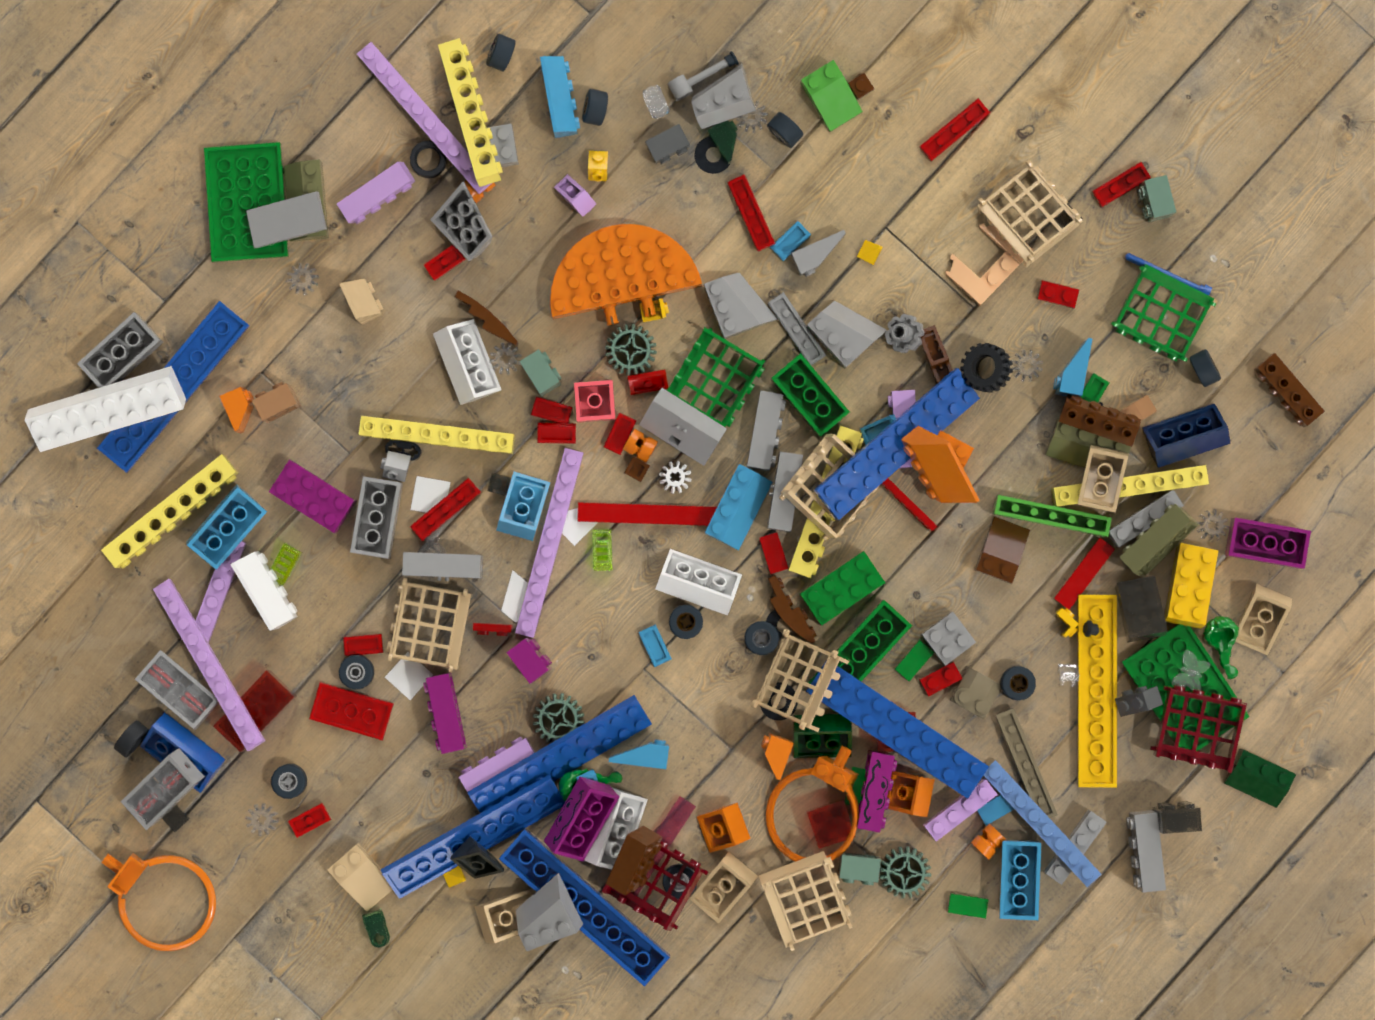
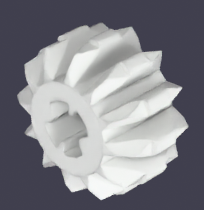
M679 461L676 462V467L674 468L673 463L669 462L671 469L663 466V470L667 473H659V476L666 477V479L660 481V484L668 483L664 490L672 486V494L675 492V487L678 488L679 493H682L680 486L682 485L685 489L688 488L684 481L691 482V478H685L686 475L691 474V471L683 472L687 465L684 464L680 469ZM672 473H679L681 475L679 478L681 479L679 482L676 480L672 482L670 475Z

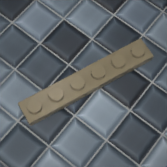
M1014 708L995 715L1028 796L1049 818L1057 816L1058 814Z

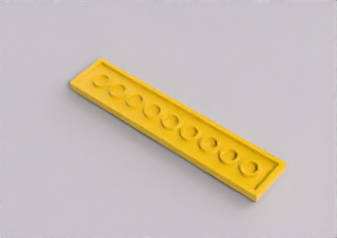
M1078 595V787L1117 788V705L1115 698H1117V595ZM1088 620H1091L1093 624H1098L1099 633L1096 636L1090 635L1086 637L1084 635L1083 625Z

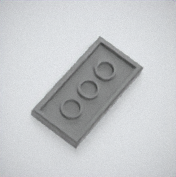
M317 191L246 211L254 248L264 247L327 229L320 195Z

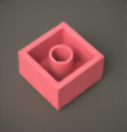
M613 380L574 383L577 423L616 420Z

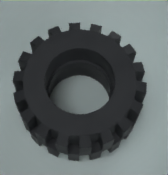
M979 343L977 347H970L971 351H966L964 354L966 358L961 360L964 366H960V371L964 372L962 378L967 379L965 383L969 386L971 385V388L988 393L999 391L1000 387H1005L1007 385L1005 383L1006 380L1010 381L1011 379L1009 373H1013V369H1010V366L1013 364L1009 360V354L1005 353L1004 349L989 343ZM991 357L995 363V370L989 378L982 379L978 371L979 364L984 358Z

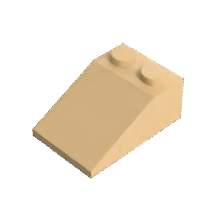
M359 279L339 284L355 319L363 325L382 316L381 310L384 308L379 299L375 300L373 293L376 291L371 281L367 283L366 279Z
M1091 445L1078 499L1079 505L1116 513L1129 453Z
M1256 584L1239 621L1236 642L1268 655L1291 609L1292 598Z
M360 843L356 844L327 869L334 879L367 912L393 890L382 875L379 865Z
M728 852L689 899L719 924L758 876Z
M533 888L475 906L486 943H497L518 935L516 909L536 893Z

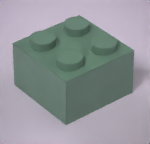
M1167 175L1144 180L1139 185L1137 193L1139 200H1143L1144 207L1142 208L1144 218H1147L1148 223L1169 218L1176 213Z
M538 349L519 361L541 397L561 385L559 380L562 378L556 368L551 369L549 366L552 362L545 351L541 353Z
M844 852L840 855L838 876L846 883H854V880H859L864 885H874V882L878 883L881 859L879 856Z

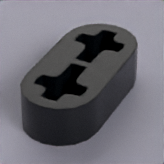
M391 440L385 446V451L388 453V451H391L389 446H393L396 443V447L402 448V452H395L409 456L411 454L405 453V449L411 450L412 447H415L418 454L411 457L410 461H416L422 455L421 448L414 443Z

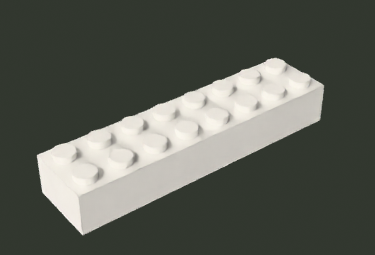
M172 366L28 409L25 422L39 451L43 452L183 410L186 397Z

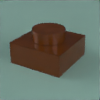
M865 73L848 83L858 100L874 90Z
M633 456L624 474L642 482L650 465Z

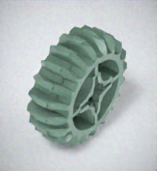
M625 324V331L623 332L618 327V335L615 332L611 333L614 340L611 338L607 339L612 345L605 346V349L611 350V352L605 354L606 357L612 356L608 363H616L613 366L614 370L621 367L620 374L626 369L627 376H630V370H634V375L638 374L637 369L639 368L644 373V365L647 368L651 367L647 361H655V358L650 355L657 354V351L651 350V348L656 347V343L650 344L654 337H646L649 334L648 330L641 333L642 326H639L638 331H636L635 324H632V330H628V325ZM630 335L626 345H616L622 337ZM635 335L644 340L647 349L638 347L635 344ZM631 341H633V347L634 349H637V351L635 353L633 352V355H631V359L629 360V353L628 351H625V349L627 347L629 348V345H631ZM615 351L624 353L627 356V365L617 359ZM646 354L640 363L632 365L636 355Z
M556 693L553 694V700L546 696L545 698L548 703L545 704L541 700L539 703L543 706L542 709L535 707V710L540 713L533 714V717L539 720L533 722V725L539 724L540 726L535 731L537 733L542 730L543 734L540 735V738L542 739L547 735V743L550 742L551 738L556 741L564 736L554 735L559 726L571 728L569 732L578 728V724L583 725L585 723L579 720V717H584V713L578 714L577 712L582 709V706L575 708L574 705L578 701L574 700L571 704L569 702L571 700L570 695L566 700H563V693L560 694V699H557ZM552 704H563L557 713L546 710ZM568 707L573 711L574 723L565 717ZM563 710L564 722H560L554 728L556 723L552 716H558ZM543 715L552 721L550 731L543 724Z
M901 846L898 847L899 853L897 854L892 849V857L888 854L885 855L888 862L881 861V864L886 866L885 868H880V872H885L884 875L879 876L880 879H886L882 883L883 887L890 885L887 892L890 893L894 889L893 895L895 897L901 892L902 899L905 898V893H908V897L912 898V891L918 896L919 892L917 889L919 887L921 890H925L922 883L929 884L925 877H931V873L925 872V870L931 869L930 865L924 866L928 859L924 858L921 860L924 855L922 852L916 856V848L910 853L909 846H906L905 852H903ZM904 857L900 867L890 868L895 860ZM910 857L919 863L921 871L910 868ZM907 867V870L911 873L905 877L904 881L903 874L896 871H901V869L903 870V868ZM890 874L900 876L901 887L892 883ZM920 877L916 884L907 888L910 878Z

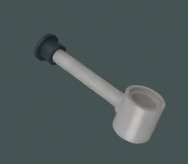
M730 51V54L725 56L724 60L688 80L684 75H681L671 80L667 85L676 101H679L693 93L691 86L727 66L731 67L735 64L739 65L734 53Z

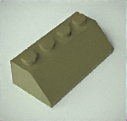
M318 159L285 165L287 199L316 191L319 192L327 227L326 230L293 238L290 241L328 239L322 162Z
M1057 418L1045 455L1086 468L1091 445L1129 453L1131 446L1059 422V418Z
M1170 505L1164 510V515L1160 519H1155L1146 532H1142L1136 537L1137 541L1132 546L1128 545L1124 548L1120 559L1134 574L1145 577L1199 523L1179 505Z

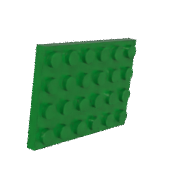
M281 143L204 148L211 261L214 263L289 257L288 240L254 248L246 212L250 209L285 200Z
M1176 625L1121 662L1138 688L1142 686L1147 688L1158 687L1163 705L1152 710L1160 722L1167 695V690H1163L1164 686L1173 688L1174 685L1185 687V691L1190 692L1193 689L1204 691V695L1209 696L1212 693L1221 694L1223 699L1228 700L1231 697L1237 698L1190 626ZM1174 694L1171 708L1182 710L1185 696ZM1189 698L1186 711L1200 714L1203 700ZM1207 701L1204 715L1218 718L1221 704ZM1225 705L1222 719L1236 722L1238 708ZM1246 711L1244 720L1250 717ZM1170 712L1167 726L1178 728L1181 714ZM1185 715L1182 729L1196 732L1199 718ZM1203 719L1200 733L1214 736L1217 722ZM1221 723L1218 737L1234 726ZM1166 730L1175 743L1177 732ZM1181 733L1178 747L1192 750L1195 736ZM1199 737L1196 751L1202 749L1213 740Z

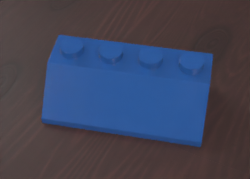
M166 713L152 725L140 746L159 762H162L169 754L180 748L205 776L194 787L199 793L205 789L226 760Z

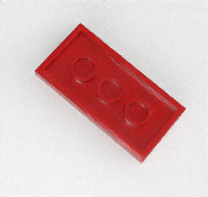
M320 682L309 719L383 741L394 703Z

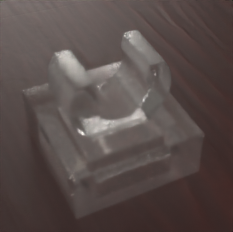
M1058 664L1061 686H1064V681H1071V686L1075 685V681L1079 682L1078 665Z

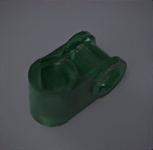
M378 909L363 914V923L371 944L377 948L387 945L390 941V934L383 911ZM379 935L384 936L382 944L381 941L376 940Z

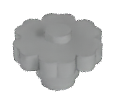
M902 314L901 317H893L888 323L889 330L886 331L885 336L887 343L893 345L894 351L907 353L909 350L915 351L922 344L920 337L924 335L923 325L917 322L915 316Z

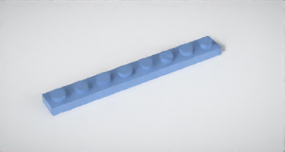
M995 760L983 776L1088 888L1102 874Z

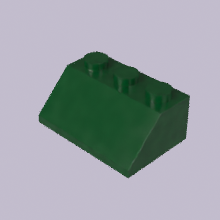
M841 714L815 715L811 725L820 728L818 732L807 727L802 730L799 728L800 724L793 721L794 758H819L821 756L835 758L841 746L847 747L852 751V722ZM793 715V717L801 720L802 715Z
M1239 749L1234 760L1232 773H1228L1224 784L1277 808L1289 792L1296 774L1244 749Z

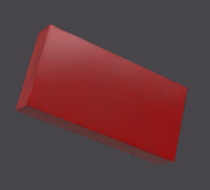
M536 397L531 415L556 423H569L573 407Z
M619 413L603 448L621 455L637 420Z
M538 423L537 443L576 444V423Z
M778 532L760 537L759 540L770 574L789 569Z
M382 634L343 637L345 656L384 653Z

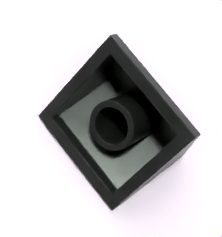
M471 836L450 858L474 879L504 872L503 866L495 856Z

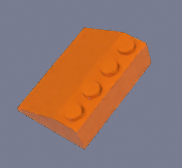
M917 426L901 439L904 445L903 450L910 456L912 460L911 465L918 471V478L927 489L926 494L930 499H935L941 503H977L980 501L949 441L920 426Z

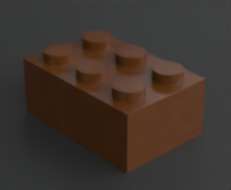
M645 826L627 834L606 884L623 895L643 887L647 881V872L654 865V856L661 849L662 844L660 842L663 837Z

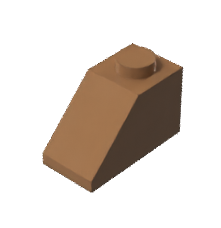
M1146 395L1119 412L1133 414L1142 421L1157 410L1149 396Z

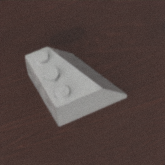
M742 63L692 97L693 110L701 129L756 111Z
M462 182L430 220L464 257L471 261L481 255L490 245L492 234L468 188Z
M740 273L724 276L704 284L706 294L724 339L778 320Z
M836 301L832 302L807 324V328L844 369L887 331Z
M559 873L516 909L518 935L526 951L573 935L583 925Z

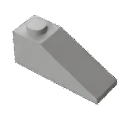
M842 230L791 253L799 275L808 277L816 273L815 269L822 264L845 236V231Z

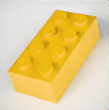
M1180 543L1176 547L1163 621L1200 629L1206 625L1218 550Z

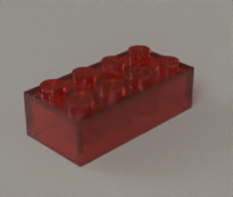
M266 670L240 698L262 734L297 695L271 670ZM224 714L213 727L242 753L246 748L228 717Z

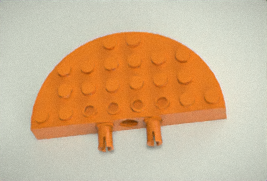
M612 225L596 230L582 238L562 259L551 287L552 318L554 320L604 309L607 326L612 325L611 317L615 325L619 323L615 307L635 301L642 302L644 317H650L648 309H650L651 316H655L652 298L702 287V281L690 255L670 236L643 225Z

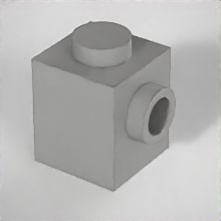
M388 451L387 457L382 458L380 469H384L382 477L405 482L411 456Z

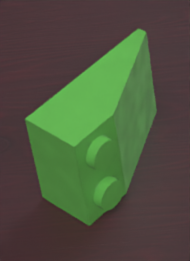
M834 60L801 79V86L830 132L863 112Z

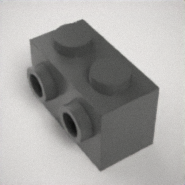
M680 124L645 141L655 164L660 163L661 165L670 161V157L675 154L680 156L688 151L687 148L690 147V143Z
M1142 686L1136 688L1135 692L1132 689L1121 692L1122 696L1115 698L1120 717L1148 711L1163 705L1157 686L1152 688Z

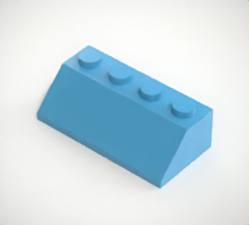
M542 56L540 61L555 138L576 135L578 134L577 129H580L579 118L574 117L573 110H577L575 98L571 99L570 92L574 90L572 80L567 78V73L570 72L568 61L564 62L563 56Z
M739 464L704 534L739 551L773 482Z
M236 484L186 541V544L217 570L267 511Z
M1026 840L1002 841L999 919H1039L1041 842Z

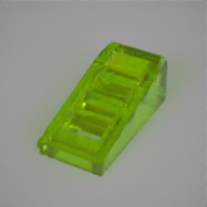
M592 530L594 571L613 570L612 530ZM597 537H608V540H597ZM597 545H608V547L597 548ZM597 553H608V555L597 556ZM607 560H608V562H606V563H598V561H607Z
M287 543L283 544L271 567L273 571L284 575L283 579L278 577L276 582L283 586L303 553ZM286 551H288V552H290L291 554H293L294 557L291 558V557H289L288 555H286V554H284V553H285ZM282 557L290 561V565L281 561ZM278 564L287 568V571L285 572L278 568Z

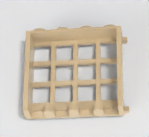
M1029 159L1025 162L1028 165L1025 169L985 201L982 198L978 199L980 204L977 206L978 212L980 214L984 213L988 223L997 228L1003 240L1006 239L1010 243L1013 252L1023 258L1026 268L1083 222L1078 211L1075 208L1071 209L1067 205V199L1055 191L1056 187L1050 180L1046 181L1041 169L1038 166L1034 167ZM1032 173L1037 181L1026 188L1021 181ZM1041 183L1049 194L1038 202L1030 192ZM1018 185L1023 192L1012 200L1007 192ZM1027 195L1035 205L1024 213L1016 203ZM1004 196L1009 204L998 211L993 206V203ZM1053 197L1061 207L1052 215H1049L1042 205ZM1013 206L1021 217L1010 225L1002 214ZM1036 209H1039L1047 219L1036 227L1028 216ZM1062 211H1065L1073 221L1062 229L1054 218ZM1025 220L1033 230L1021 238L1013 228ZM1051 222L1058 230V233L1047 240L1039 230ZM1036 233L1044 244L1033 252L1025 241Z
M826 434L780 492L781 495L779 497L782 501L787 498L824 533L822 538L825 541L828 538L840 537L844 533L846 525L855 519L856 512L868 502L867 498L870 496V494L866 496L840 520L835 519L830 527L820 519L825 512L832 518L834 516L816 496V492L812 493L804 485L805 481L812 474L822 483L838 469L845 458L849 460L855 455L835 434ZM833 446L843 454L835 465L826 457ZM822 460L832 468L824 479L815 471ZM800 488L810 496L805 503L795 495ZM813 500L822 507L818 515L808 507Z
M403 578L402 585L399 584L397 596H400L399 604H395L394 615H397L396 622H392L390 630L393 638L392 642L389 641L387 645L388 661L392 662V658L419 662L449 668V672L453 673V669H459V657L462 652V641L466 631L465 625L469 615L470 599L473 594L468 593V589L459 592L407 582L408 578ZM408 586L422 589L420 603L406 600ZM426 589L440 592L438 606L424 604ZM444 593L458 595L456 610L442 607ZM405 604L419 607L416 621L402 618ZM423 608L437 610L434 624L420 622ZM441 611L455 613L452 627L438 625ZM402 622L415 625L413 639L399 636ZM419 626L433 628L431 642L417 640ZM437 629L451 631L449 645L435 643ZM398 640L412 643L410 656L396 654ZM416 644L430 646L428 660L414 657ZM434 647L448 649L446 663L432 661Z
M785 629L782 633L784 638L781 640L778 652L772 660L771 668L765 676L763 686L757 694V699L752 701L751 706L756 708L759 705L800 724L799 728L802 730L807 727L818 732L820 728L811 725L815 715L823 716L825 712L819 706L823 697L831 698L832 691L827 690L831 679L838 681L840 678V674L835 672L839 661L848 664L849 661L837 656L838 651L833 650L830 653L789 635L790 630ZM794 643H800L795 656L789 655ZM804 646L814 650L809 663L799 659ZM818 652L828 656L823 669L813 665ZM789 658L792 660V662L788 669V672H782L787 659ZM797 662L807 666L801 680L791 676ZM811 669L821 673L816 686L805 682ZM780 675L785 678L780 690L775 689L776 683ZM789 679L799 683L794 697L784 693ZM803 686L813 689L808 703L798 699ZM775 692L777 696L771 707L767 704L772 693ZM782 696L792 700L787 713L776 709ZM796 702L806 706L801 720L791 716Z
M824 851L759 875L785 947H790L791 951L795 950L793 944L847 924L849 929L853 928L848 917L852 915L848 904L844 905L843 900L846 899L842 888L838 890L837 887L840 881L837 874L831 871L834 868L831 857H826ZM823 865L827 876L813 881L810 870ZM806 872L809 883L796 887L792 877ZM789 878L792 889L779 894L775 883ZM829 880L833 891L819 896L815 885ZM812 887L815 898L801 902L798 892ZM795 894L798 904L784 909L781 898ZM835 896L838 906L824 911L821 900ZM817 902L821 913L807 918L804 907ZM800 909L804 919L790 924L787 913ZM837 911L841 912L840 914L827 918V915L835 913ZM823 917L824 920L810 925L809 922ZM806 924V926L803 928L797 929L795 931L792 930V928Z

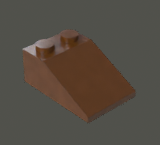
M994 517L974 570L1012 584L1030 530Z

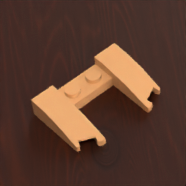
M984 223L979 228L1005 253L981 278L953 254L949 259L953 261L950 272H945L979 307L1024 261L1019 254L1013 252L1010 243L1006 239L1003 240L999 231L994 225L985 226Z

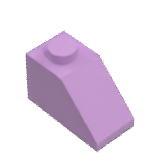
M568 174L554 186L556 191L582 217L596 205V202L586 190Z

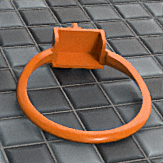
M841 746L835 760L827 756H821L813 768L801 769L790 773L775 786L770 794L766 807L767 829L775 846L789 859L796 862L806 857L791 851L779 838L774 825V806L780 792L789 783L803 776L814 775L838 790L848 793L846 796L852 810L850 833L843 845L826 857H831L833 861L842 855L853 841L859 820V806L852 787L859 774L845 767L852 752L849 748Z
M109 853L101 862L116 873L107 887L118 894V910L121 921L131 936L139 943L154 950L175 951L194 944L209 929L216 910L215 890L207 874L194 862L174 855H161L142 860L134 853L124 864ZM161 863L180 864L195 872L204 883L209 898L208 914L202 927L189 939L172 945L157 944L143 938L131 925L126 912V899L123 898V895L127 894L148 865L150 867Z

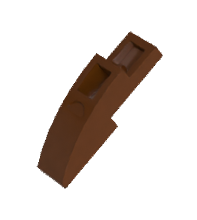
M772 576L768 578L776 595L769 600L780 618L796 634L811 643L815 642L814 637L817 635L813 627H808L806 620L809 618L805 610H800L799 607L791 609L790 606L793 603L789 595H784L782 589L785 586L780 577Z

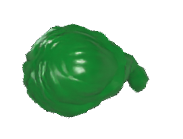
M1218 616L1209 620L1203 633L1204 640L1213 649L1218 651L1220 665L1225 670L1227 679L1231 680L1238 676L1236 667L1231 666L1229 663L1232 647L1238 637L1239 627L1229 617Z
M588 769L570 771L561 777L559 792L564 801L567 800L577 782L576 777L588 772ZM617 771L612 772L609 776H602L596 773L598 782L604 784L612 782L621 783L623 780L621 773Z

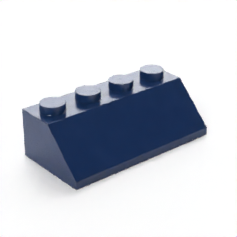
M1215 403L1142 427L1151 456L1158 468L1231 444L1228 426Z

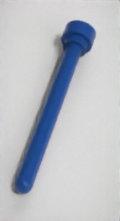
M1127 253L1125 255V259L1138 266L1147 264L1207 295L1212 290V287L1206 284L1199 286L1133 254Z

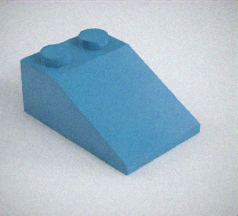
M1088 338L1082 343L1061 373L1054 379L1053 389L1056 390V395L1067 396L1069 394L1080 397L1083 395L1092 338Z
M513 472L496 531L533 541L550 482Z
M655 739L654 743L650 742L610 756L609 762L666 769L669 745L666 744L665 740Z

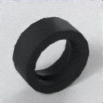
M422 141L412 149L410 164L419 176L434 178L445 170L447 157L433 141ZM430 148L438 153L440 161L435 169L426 171L419 167L417 157L422 150Z
M134 721L119 737L114 745V749L127 758L142 743L149 729L139 721Z

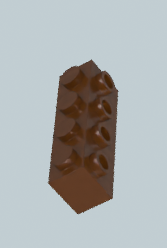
M1276 353L1271 354L1254 369L1257 372L1255 374L1262 383L1265 382L1269 386L1268 391L1282 401L1280 403L1287 412L1290 411L1294 415L1293 420L1297 425L1307 427L1325 412Z
M1068 394L1060 413L1059 422L1132 447L1140 428L1141 419L1133 414L1121 413L1116 408H1107L1101 406L1098 402H1089L1083 400L1078 395Z

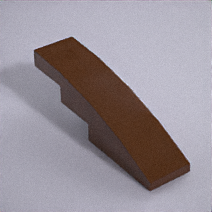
M459 290L457 291L455 298L471 306L468 313L484 321L483 330L516 347L518 346L517 340L496 316L473 298Z
M935 325L923 329L924 335L920 338L936 384H938L953 369Z

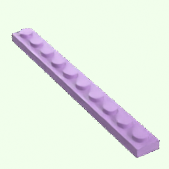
M370 42L357 53L358 57L477 193L480 194L491 184L479 187L467 150L374 44Z
M568 448L564 449L515 631L517 634L532 638L535 636L583 452Z
M168 579L153 589L246 750L251 751L265 742L261 732L172 580Z

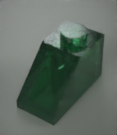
M727 120L707 130V134L729 165L732 162L737 138L736 131L738 129L733 121L729 122Z

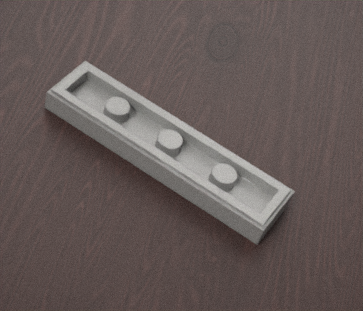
M784 292L768 302V305L800 353L811 366L826 356Z

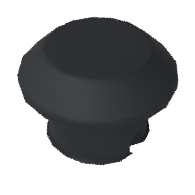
M1091 620L1085 622L1083 625L1084 635L1086 637L1090 635L1096 636L1099 633L1098 624H1093Z

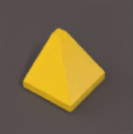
M865 240L857 257L874 265L883 247Z
M459 866L443 874L449 888L467 880L462 868Z

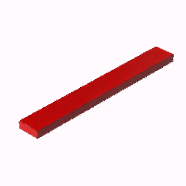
M578 502V522L708 526L717 507Z

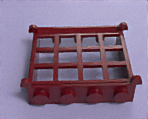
M1174 685L1173 688L1164 686L1163 690H1167L1156 745L1150 747V750H1154L1153 755L1158 758L1162 756L1175 761H1186L1193 765H1205L1212 769H1224L1232 773L1247 703L1235 697H1231L1230 700L1223 699V695L1212 693L1211 696L1204 695V691L1193 689L1192 692L1185 691V687ZM1174 694L1185 696L1182 710L1171 708ZM1189 698L1203 700L1200 714L1186 711ZM1207 701L1221 704L1218 718L1204 715ZM1225 705L1238 708L1236 722L1222 719ZM1170 712L1181 714L1178 728L1167 726ZM1185 715L1199 718L1196 732L1182 729ZM1203 719L1217 722L1214 736L1200 733ZM1221 723L1234 726L1232 740L1218 737ZM1166 730L1177 732L1174 746L1163 744ZM1181 733L1195 736L1192 750L1178 747ZM1199 737L1213 740L1210 754L1196 751ZM1217 741L1230 743L1228 757L1214 755Z
M661 840L660 844L662 846L660 851L667 854V857L661 867L656 864L653 865V868L658 870V873L652 883L646 881L645 885L649 886V889L643 899L632 892L623 895L607 884L602 892L613 896L620 903L630 906L635 912L645 915L650 921L663 926V929L672 931L673 928L678 929L679 926L675 922L702 874L708 875L709 872L701 868V863L692 858L689 861L684 858L685 854L677 849L674 851L668 848L669 844ZM671 857L683 864L677 876L665 870ZM686 867L695 871L688 883L680 879ZM662 873L674 880L668 892L656 886ZM677 883L686 887L680 899L671 895ZM653 890L665 896L659 908L647 902ZM668 899L677 903L671 915L662 911Z

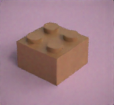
M280 382L272 387L273 390L270 392L262 391L255 395L256 399L252 400L263 422L270 423L301 407L291 385Z

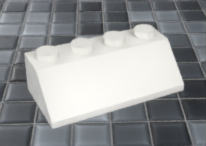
M474 319L446 326L433 333L460 405L501 391Z
M670 549L655 590L728 615L742 574Z
M256 551L230 565L271 631L279 629L297 618V609L286 598L287 592L284 587L279 586L277 583L278 577L267 566L268 560L265 555Z
M613 788V790L620 797L584 859L596 866L608 869L613 868L627 834L638 829L648 800Z

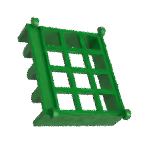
M1144 264L1140 266L1139 270L1141 271L1115 322L1112 321L1111 325L1116 328L1115 332L1123 336L1129 334L1133 336V341L1141 345L1145 342L1150 345L1149 349L1157 353L1163 351L1167 353V358L1175 362L1178 359L1187 362L1188 358L1185 355L1210 306H1216V303L1213 302L1215 298ZM1143 277L1156 283L1150 296L1137 290ZM1159 286L1172 291L1166 304L1153 298ZM1134 294L1147 299L1142 312L1129 307ZM1176 294L1188 299L1183 312L1170 307ZM1151 302L1164 308L1158 321L1145 315ZM1192 302L1203 307L1197 320L1186 315ZM1126 310L1139 316L1133 329L1120 323ZM1167 310L1180 316L1174 329L1161 323ZM1143 318L1156 324L1149 337L1137 331ZM1184 318L1195 323L1189 336L1178 331ZM1159 326L1172 332L1166 345L1153 339ZM1175 335L1186 339L1181 352L1169 347Z
M704 327L702 334L695 342L691 352L686 357L682 367L666 391L722 426L730 428L735 419L733 417L734 412L741 410L745 403L742 400L746 393L750 395L755 386L752 383L755 377L760 378L765 370L762 367L765 360L757 359L712 332V328L707 329ZM713 339L725 345L719 357L706 351ZM728 348L741 355L734 367L722 360ZM703 354L716 361L709 373L697 367ZM744 357L757 364L750 376L737 369ZM719 363L731 370L725 382L712 376ZM694 369L706 376L700 389L687 382ZM734 373L747 380L740 392L728 385ZM710 379L722 386L715 398L703 391ZM685 385L697 392L691 404L679 397ZM725 388L738 395L731 408L719 401ZM700 395L713 401L706 413L694 406ZM716 404L728 410L722 422L710 416Z

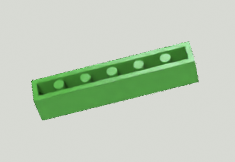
M996 495L992 515L1101 537H1108L1112 520L1111 517L1002 495Z

